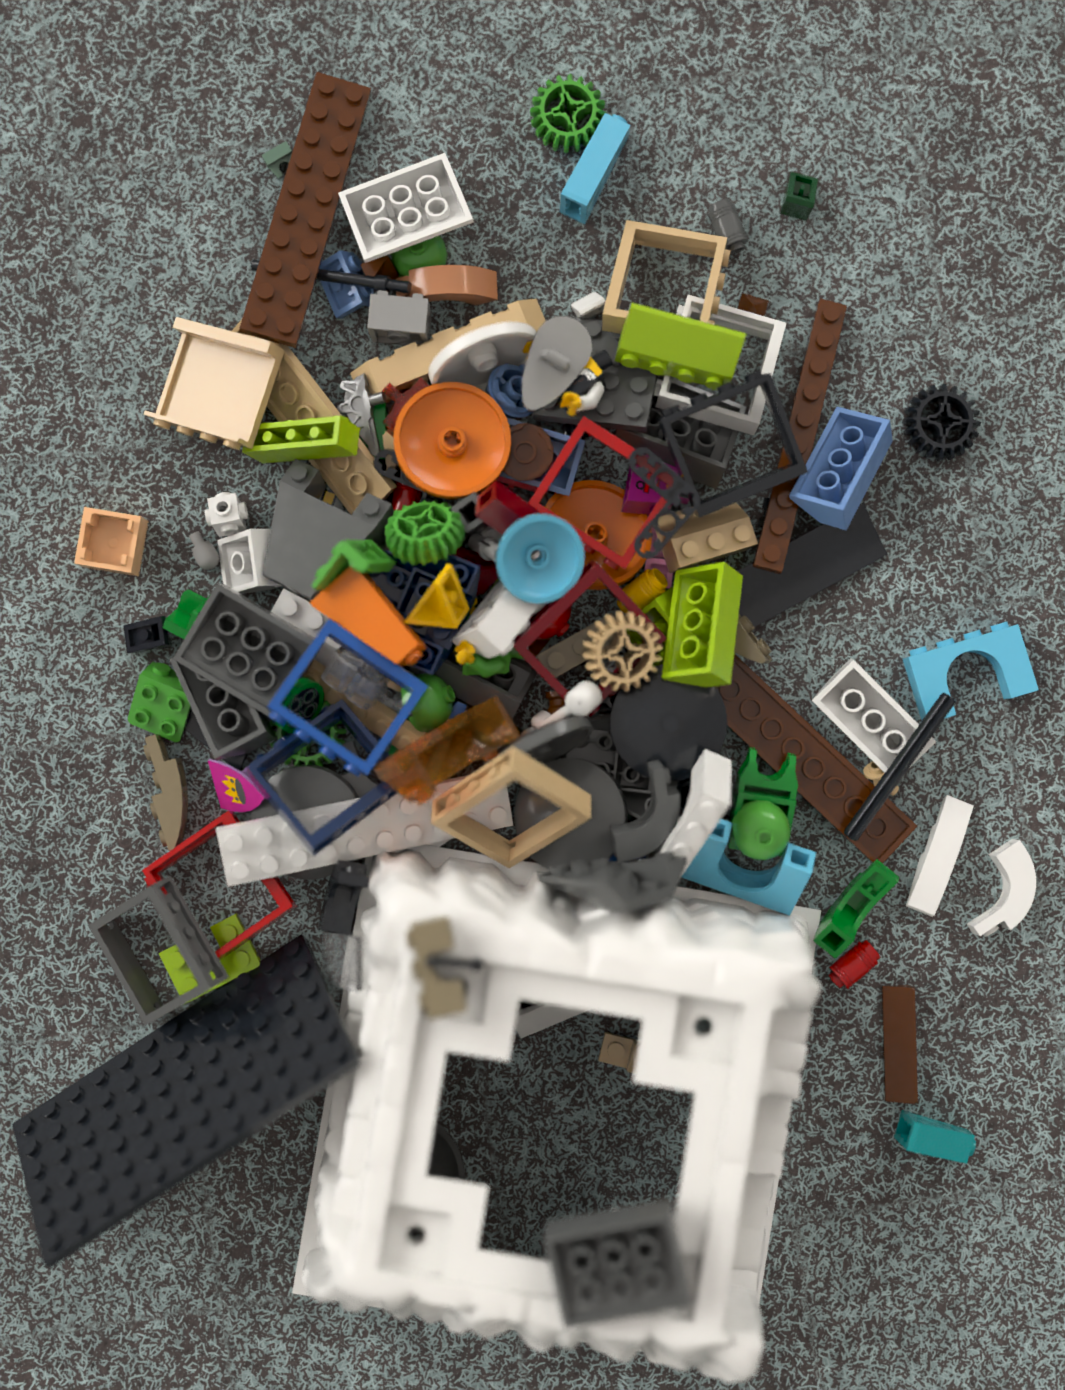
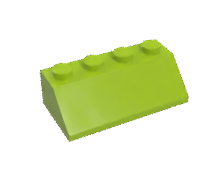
M631 303L621 330L614 361L628 368L637 367L649 370L655 375H667L678 378V380L685 383L694 382L705 385L711 390H717V387L731 382L746 333Z
M725 562L675 571L662 679L701 687L731 684L743 575Z

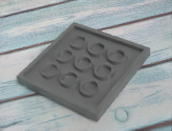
M570 317L578 320L587 329L592 342L590 356L593 357L606 350L613 361L612 366L602 371L606 385L604 393L596 408L579 411L573 417L569 416L564 407H560L561 403L556 399L547 406L533 411V419L578 425L583 416H585L602 428L647 433L658 375L652 374L649 370L637 367L628 368L619 362H615L614 359L620 334L602 331V320Z

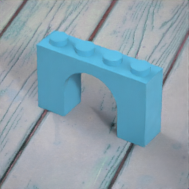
M1008 622L990 626L992 630L990 633L982 635L981 631L977 630L964 634L965 640L954 643L953 638L937 642V649L927 651L926 646L910 650V657L903 658V662L921 721L942 693L950 696L947 685V672L953 660L964 652L979 654L991 663L996 673L1003 699H1010L1038 691L1037 682L1019 625L1009 627ZM954 706L945 718L956 715Z
M720 819L682 875V878L790 916L812 874L816 852L788 843L779 862L774 867L763 871L743 869L732 863L724 853L732 823Z

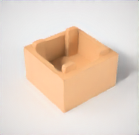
M84 507L74 564L85 568L139 576L148 520L141 516Z

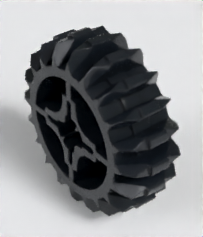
M942 384L939 389L935 385H931L928 388V392L922 389L918 392V397H913L910 400L912 406H908L904 410L910 417L904 418L902 424L910 427L905 429L903 433L906 436L911 434L913 436L908 441V445L911 446L917 443L919 445L915 451L917 454L925 449L926 459H930L934 453L936 461L939 462L943 460L944 455L948 460L954 459L955 453L961 456L965 453V448L969 449L973 446L971 439H976L979 435L974 429L978 428L981 422L973 418L978 416L980 411H972L970 408L975 404V400H970L968 403L964 400L967 397V392L964 391L962 394L957 395V386H953L949 392L946 384ZM938 402L934 415L921 417L925 405ZM950 405L957 410L960 416H956L951 412ZM940 417H941V421H942L943 423H946V424H947V425H946L945 427H943V428H942V424L936 421V420L939 419ZM962 428L956 442L945 444V439L949 436V430ZM923 429L931 431L933 440L924 433Z

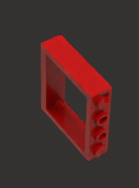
M583 416L528 504L542 514L561 518L541 505L540 502L584 433H587L627 460H629V456L635 449ZM645 455L635 456L636 466L639 468L645 467L650 471V475H653L658 468L662 467L656 463L653 468L647 462L648 457ZM663 472L657 476L658 480L668 486L666 489L672 486L673 477L669 473ZM662 497L659 499L623 557L574 525H570L578 533L585 551L591 555L595 551L604 555L603 562L616 571L620 566L626 569L636 554L634 548L635 539L667 501ZM644 538L640 540L641 545L645 540Z
M228 810L144 868L142 872L146 876L144 880L147 883V887L164 879L161 875L162 872L216 836L217 827L241 823L235 812ZM278 876L261 880L279 907L215 951L219 960H222L298 907ZM162 887L161 889L164 895L168 894L165 888Z

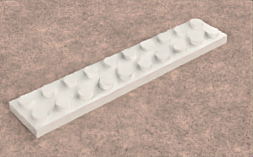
M470 775L404 788L314 857L280 815L217 827L216 832L227 886L336 864L338 860L350 861L378 855L383 851L392 852L455 838L431 824L432 802ZM507 785L463 814L491 830L513 826ZM360 798L293 811L292 813L309 834L312 835Z

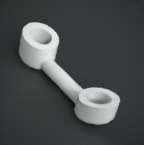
M590 681L580 682L566 695L565 706L552 715L547 711L540 710L532 717L531 727L536 726V728H539L549 723L566 719L572 714L575 716L588 715L601 703V691Z

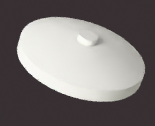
M503 322L485 326L465 334L446 346L434 358L428 370L431 384L460 382L475 386L485 392L490 374L496 367L506 363L516 366L526 364L528 353H523L522 350L528 341L534 340L536 335L535 329L521 322Z

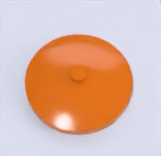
M460 382L437 383L416 393L402 408L394 429V451L398 464L405 476L422 491L445 499L466 498L473 492L480 493L487 489L504 470L511 448L509 423L499 404L483 390Z
M598 480L574 482L569 496L555 493L545 505L547 509L622 557L648 518L646 514L621 512L625 490L614 484ZM652 536L642 543V548L640 549L642 553L650 551ZM584 550V566L591 560L595 561L618 586L632 579L640 571L647 559L640 557L636 553L626 569L620 566L616 571L603 562L604 555L597 551L591 555ZM597 579L588 589L605 590L608 588Z

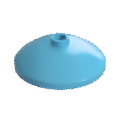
M535 514L522 518L506 531L499 543L496 554L498 575L503 585L514 596L523 601L547 603L559 599L577 583L584 566L582 541L575 529L559 517L549 514ZM539 550L538 558L531 559L532 552Z

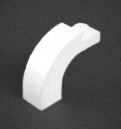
M1011 839L988 854L1000 871L1003 888L1001 896L994 906L967 923L969 929L975 935L989 936L999 929L998 924H1001L1003 928L1012 930L1023 920L1033 903L1036 891L1035 868L1029 853L1020 840Z

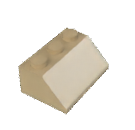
M734 503L700 518L693 513L662 548V552L669 573H674L676 570L687 569L746 551L757 545L758 542L749 516L737 503ZM681 511L676 512L681 520L686 516ZM667 514L660 517L658 525L661 530L668 532L674 529L676 521L673 516ZM656 531L660 542H663L666 537Z

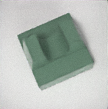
M285 141L262 155L267 168L278 180L283 178L280 166L282 164L289 165L292 150Z

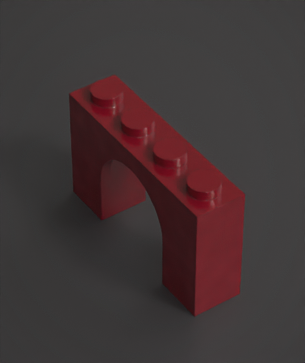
M497 480L477 496L475 516L502 536L520 519L530 515L542 514ZM463 547L456 549L454 556L481 567L476 597L479 594H484L492 583L500 579L495 561L485 560L477 552Z

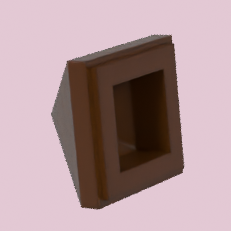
M741 293L737 309L765 316L769 300Z

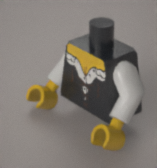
M532 340L525 344L522 350L523 353H529ZM606 350L593 357L590 356L581 373L557 398L561 403L560 407H564L570 417H573L579 411L594 409L598 405L606 387L602 371L613 365V361Z

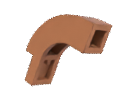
M436 265L409 270V276L396 278V280L408 281L412 284L409 294L396 292V296L412 297L416 293L423 294V298L428 299L429 302L453 300L473 305L498 300L497 272L486 268L467 265Z

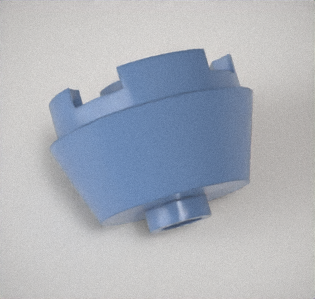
M506 363L496 367L491 372L485 392L499 404L505 416L510 419L526 417L533 413V411L527 410L523 404L522 378L525 368L524 364L516 366Z

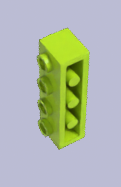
M339 415L282 422H264L260 424L253 448L243 447L242 453L261 463L294 461L295 459L311 460L357 456L360 428L351 423L349 418Z

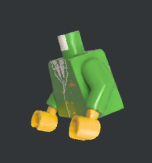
M476 598L475 601H474V604H473V606H472V608H471V610H470V613H469L467 619L470 617V615H471V614L474 612V610L477 608V607H474V606L477 604V598ZM465 640L461 641L455 648V652L458 653L456 659L458 663L463 664L462 675H481L484 678H488L496 674H506L509 672L511 658L524 659L513 647L504 656L499 654L490 659L475 653L474 646Z

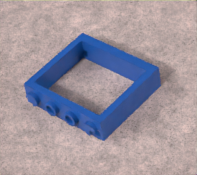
M329 618L268 704L267 710L271 712L269 717L279 725L284 726L287 723L295 728L294 734L304 742L309 743L312 740L320 745L319 751L331 760L337 757L345 762L344 768L348 772L353 773L357 777L360 774L366 777L428 686ZM327 637L411 693V696L365 762L280 705Z

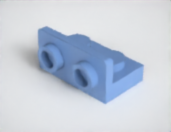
M340 250L321 262L320 269L364 275L361 260L352 252ZM320 281L335 317L340 319L362 306H369L370 294H374L373 288Z

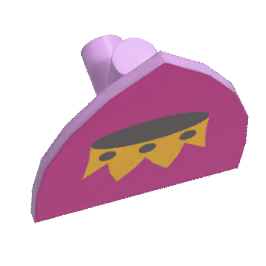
M212 759L208 760L217 797L222 809L242 813L251 811L261 805L265 796L249 778L247 767L239 771L223 762Z

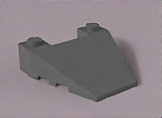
M295 459L279 483L263 576L312 601L323 591L315 590L311 586L316 579L315 574L320 567L327 564L331 559L334 547L344 540H372L380 546L386 539L385 526L388 524V518L394 516V510L391 503L370 493H366L352 515L319 500L327 488L320 470Z

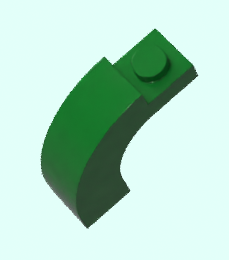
M876 859L863 873L859 872L832 904L818 926L813 941L836 959L854 942L857 930L866 915L898 883L899 876Z

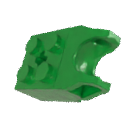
M748 747L746 758L737 771L729 822L732 823L734 816L737 815L741 807L746 803L762 800L769 801L779 807L786 814L790 828H792L798 789L795 773L796 755L788 753L786 760L777 773L764 775L758 771L756 761L757 750H755V747ZM730 831L727 842L728 848L739 850L734 843Z

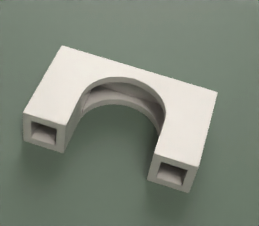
M706 749L703 751L691 771V789L682 817L678 816L668 838L651 852V858H656L655 854L673 852L674 857H686L687 864L682 875L684 874L730 805L731 760Z

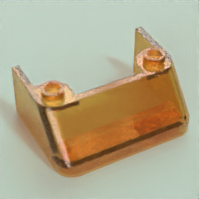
M496 695L448 719L373 766V769L378 778L409 803L416 801L418 805H421L434 797L433 794L437 792L436 786L478 759L486 762L499 754L497 751L499 747L521 736Z

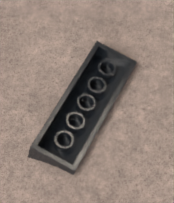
M864 502L859 505L847 530L823 524L790 542L781 574L752 567L753 563L738 570L737 572L743 575L739 606L741 617L745 615L753 626L756 627L888 555L874 528Z

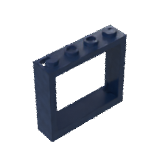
M342 699L329 707L326 705L320 711V715L312 721L310 719L305 720V722L322 733L341 721L369 755L378 744L375 737ZM292 734L290 737L284 736L265 755L263 753L258 754L256 760L249 764L247 770L251 781L314 857L407 787V775L386 750H384L376 764L388 778L312 835L309 834L264 779L266 774L309 743L304 742L295 734Z

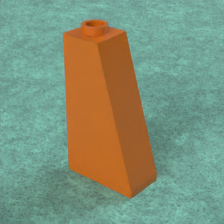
M352 567L347 568L309 602L315 609L398 665L411 666L423 656L421 652L427 648L412 627L404 623L405 619L367 572L359 573Z

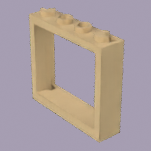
M626 220L603 310L602 331L621 334L628 311L620 310L619 308L635 244L714 258L700 321L715 325V321L710 319L712 314L717 315L720 297H717L716 293L717 290H723L726 273H721L722 267L728 268L731 250H726L727 237Z
M513 746L434 799L432 802L431 824L505 867L511 868L591 819V795ZM514 780L561 807V809L510 841L463 814Z

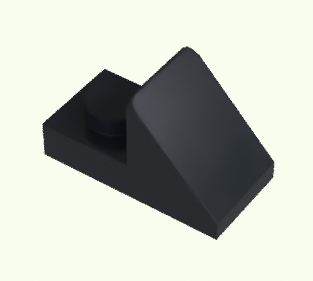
M159 616L123 625L127 654L152 649L172 648L171 633L163 629L167 617Z

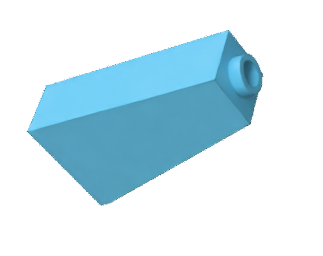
M607 113L602 117L561 192L560 213L586 224L629 136L631 125L627 124L623 117L615 114L611 116Z

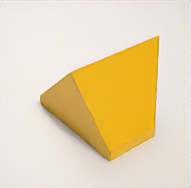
M447 564L404 623L457 629L470 608L452 564Z

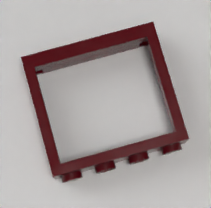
M593 560L583 567L577 583L559 599L547 602L529 620L530 625L520 635L517 634L512 640L514 642L513 648L564 700L568 694L566 688L540 663L527 647L597 579L608 588L629 612L635 614V618L642 616L645 618V624H653L654 628L651 633L656 632L660 635V638L654 643L661 644L663 648V642L667 639L604 569ZM642 656L633 660L632 669L639 663ZM617 667L612 673H620L619 668ZM610 684L606 687L599 685L598 688L602 695L601 702L607 696L615 695L620 690L621 684L617 691H613L610 688ZM601 704L586 716H593L600 709Z

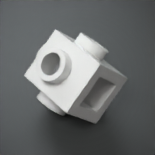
M222 492L215 497L207 498L209 509L205 510L206 522L208 526L214 528L219 537L231 536L247 530L245 519H248L247 506L245 502H240L236 493Z

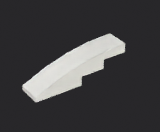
M949 795L943 798L936 824L931 828L925 852L919 858L906 903L907 907L931 917L935 916L957 860L973 805Z

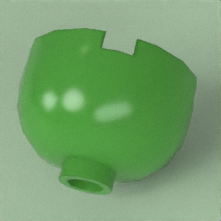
M440 235L391 253L393 265L400 277L409 276V270L446 265L448 256L445 242Z
M428 673L414 675V677L428 686L412 709L413 716L409 717L411 724L420 732L443 725L449 719L453 709V702L455 701L452 687L447 685L437 675ZM401 687L402 702L404 706V704L411 696V693H409Z
M756 800L746 803L741 807L737 815L734 816L731 834L735 845L744 855L754 860H768L777 857L785 850L790 839L791 828L786 814L779 807L769 801Z

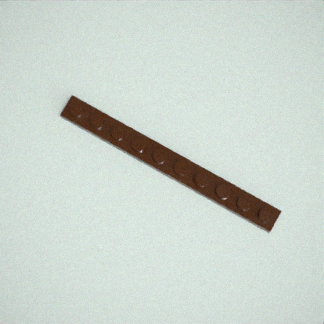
M821 298L817 304L789 417V423L805 465L812 452L847 305ZM783 445L777 469L790 464ZM799 476L772 487L752 567L777 574L782 573L798 505L790 499L789 495Z

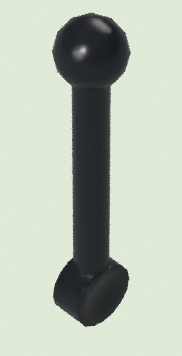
M431 954L425 960L429 967H435L436 965L470 967L473 971H480L484 967L480 958L464 961L437 958L436 955Z

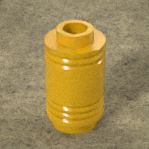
M657 568L646 569L622 590L642 610L665 592L668 582L663 573ZM617 600L620 610L627 614L629 611Z

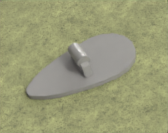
M555 316L545 321L538 329L528 353L522 378V398L527 410L536 411L556 400L577 378L589 361L592 352L591 337L587 329L578 320L567 316Z

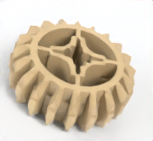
M617 611L615 621L607 614L605 615V625L596 621L595 626L599 630L596 633L592 630L587 632L593 639L592 642H583L585 647L591 649L582 654L584 659L590 660L585 667L588 671L594 670L591 675L594 680L600 679V685L603 687L610 684V688L613 691H617L620 684L624 691H629L630 683L635 688H640V678L648 682L650 677L646 673L649 670L654 673L657 672V668L652 665L653 661H662V658L655 654V652L663 649L662 645L654 643L660 638V635L656 632L651 633L654 628L653 624H645V618L642 616H638L635 619V614L632 612H628L624 619L623 613ZM625 629L636 630L641 636L643 644L630 643ZM613 633L612 643L603 647L605 640ZM625 646L628 648L627 653H624L625 655L621 657L617 652L621 650L620 647ZM642 656L639 663L632 669L633 660ZM602 659L615 660L620 673L607 671L602 663Z

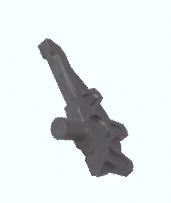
M363 373L353 381H341L340 388L346 392L344 403L338 405L337 410L341 414L347 413L350 422L360 428V437L368 445L370 453L376 456L381 449L374 423V406L386 403L387 399L383 391L375 394L369 393L367 376Z

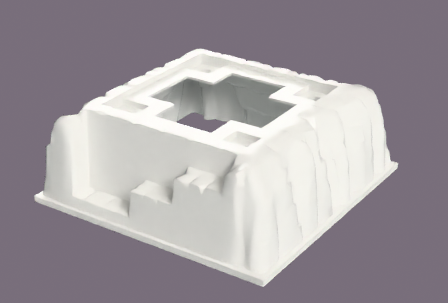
M425 844L392 852L383 851L378 855L366 857V875L370 876L368 888H363L359 894L339 1013L361 1064L327 1086L292 1293L310 1296L317 1302L338 1301L343 1310L358 1313L371 1306L383 1308L396 1319L402 1321L415 1314L428 1324L442 1321L451 1332L463 1335L468 1330H471L485 1339L494 1337L507 1330H515L526 1345L535 1351L544 1352L555 1343L561 1348L574 1349L578 1343L586 1342L593 1350L604 1353L622 1363L630 1362L640 1351L644 1353L650 1362L663 1364L678 1371H688L690 1368L696 1367L704 1376L721 1379L725 1383L744 1382L754 1376L764 1349L763 1319L759 1303L779 1178L781 1179L784 1162V1149L788 1136V1122L791 1117L792 1100L797 1101L800 1097V1071L805 1065L807 1053L806 1040L812 1021V1008L815 1006L821 989V984L813 975L816 947L813 939L819 926L821 910L795 906L790 916L732 895L677 886L671 899L633 911H609L539 881L538 875L548 873L550 870L535 862L521 861L513 867L507 868L481 853ZM449 914L455 947L436 954V957L464 961L480 958L484 967L480 971H473L470 967L436 965L434 968L440 976L444 978L462 976L466 981L467 988L465 989L468 1010L465 1013L429 1020L427 1012H421L418 994L423 993L421 980L415 981L412 962L417 960L415 950L408 948L405 931L410 930L409 924L412 921ZM519 999L643 1019L633 1082L695 1092L675 1214L692 1306L565 1329L548 1260L478 1249L488 1186L426 1176L447 1051L509 1061ZM700 1018H708L711 1021L710 1028L706 1032H697L695 1030V1023ZM413 1226H419L425 1231V1235L421 1238H415L409 1233V1229Z

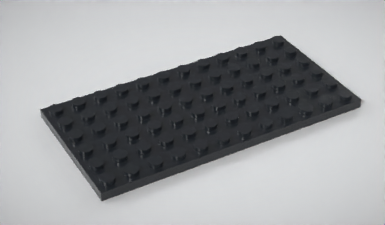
M303 934L261 960L260 965L255 969L242 973L237 978L221 986L12 1124L44 1266L49 1269L53 1268L361 1064L309 942Z

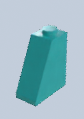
M901 1110L894 1138L907 1151L967 1164L969 1156L971 1157L974 1154L976 1148L975 1135L968 1129Z

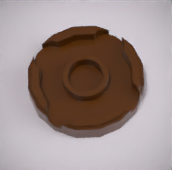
M519 423L511 426V448L503 471L507 476L517 481H532L540 478L549 470L553 461L554 447L550 436L542 428L533 424Z

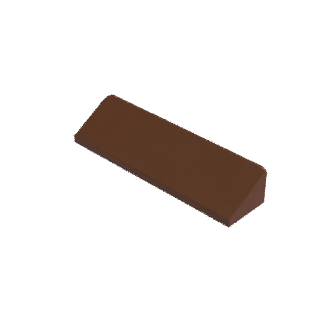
M882 985L885 1101L918 1104L915 988L911 985Z

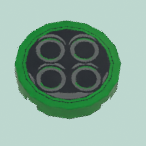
M303 677L297 680L280 705L302 720L310 719L312 721L317 717L323 705V688L316 681ZM276 723L277 726L287 733H294L296 730L287 723L284 726Z

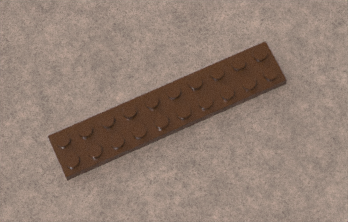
M316 72L240 324V333L293 348L297 347L340 201L338 193L343 190L371 95L370 87Z
M734 653L731 684L715 686L726 708L727 727L748 747H755L757 755L776 773L781 769L787 754L794 753L796 755L797 793L871 863L876 859L884 863L918 826L887 798L857 841L848 838L844 834V830L875 788L874 784Z

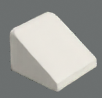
M592 292L572 303L571 307L577 317L590 319L604 310L606 301L597 292Z

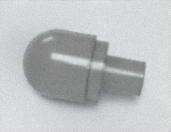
M199 531L189 535L194 545V548L191 549L192 555L197 564L205 570L214 569L219 563V555L214 545L209 540L204 541Z

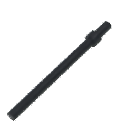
M252 260V271H257L260 260ZM319 269L316 279L319 281L374 288L376 292L381 290L388 293L389 291L409 294L412 288L411 282L394 280L390 276L380 274L373 277Z

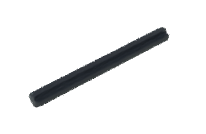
M942 693L845 828L844 834L853 841H857L955 705L956 700L946 693Z

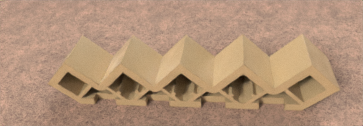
M537 299L518 300L508 304V309L496 314H492L490 311L470 319L468 325L459 329L450 327L433 334L432 339L421 344L413 342L395 349L393 355L379 360L378 357L370 359L350 374L354 380L365 373L368 380L369 393L375 394L383 391L386 395V403L392 400L390 396L401 389L412 388L413 391H418L427 387L430 380L428 370L434 358L446 346L465 334L485 326L503 322L525 323L532 326L537 333L538 329L545 322V318Z

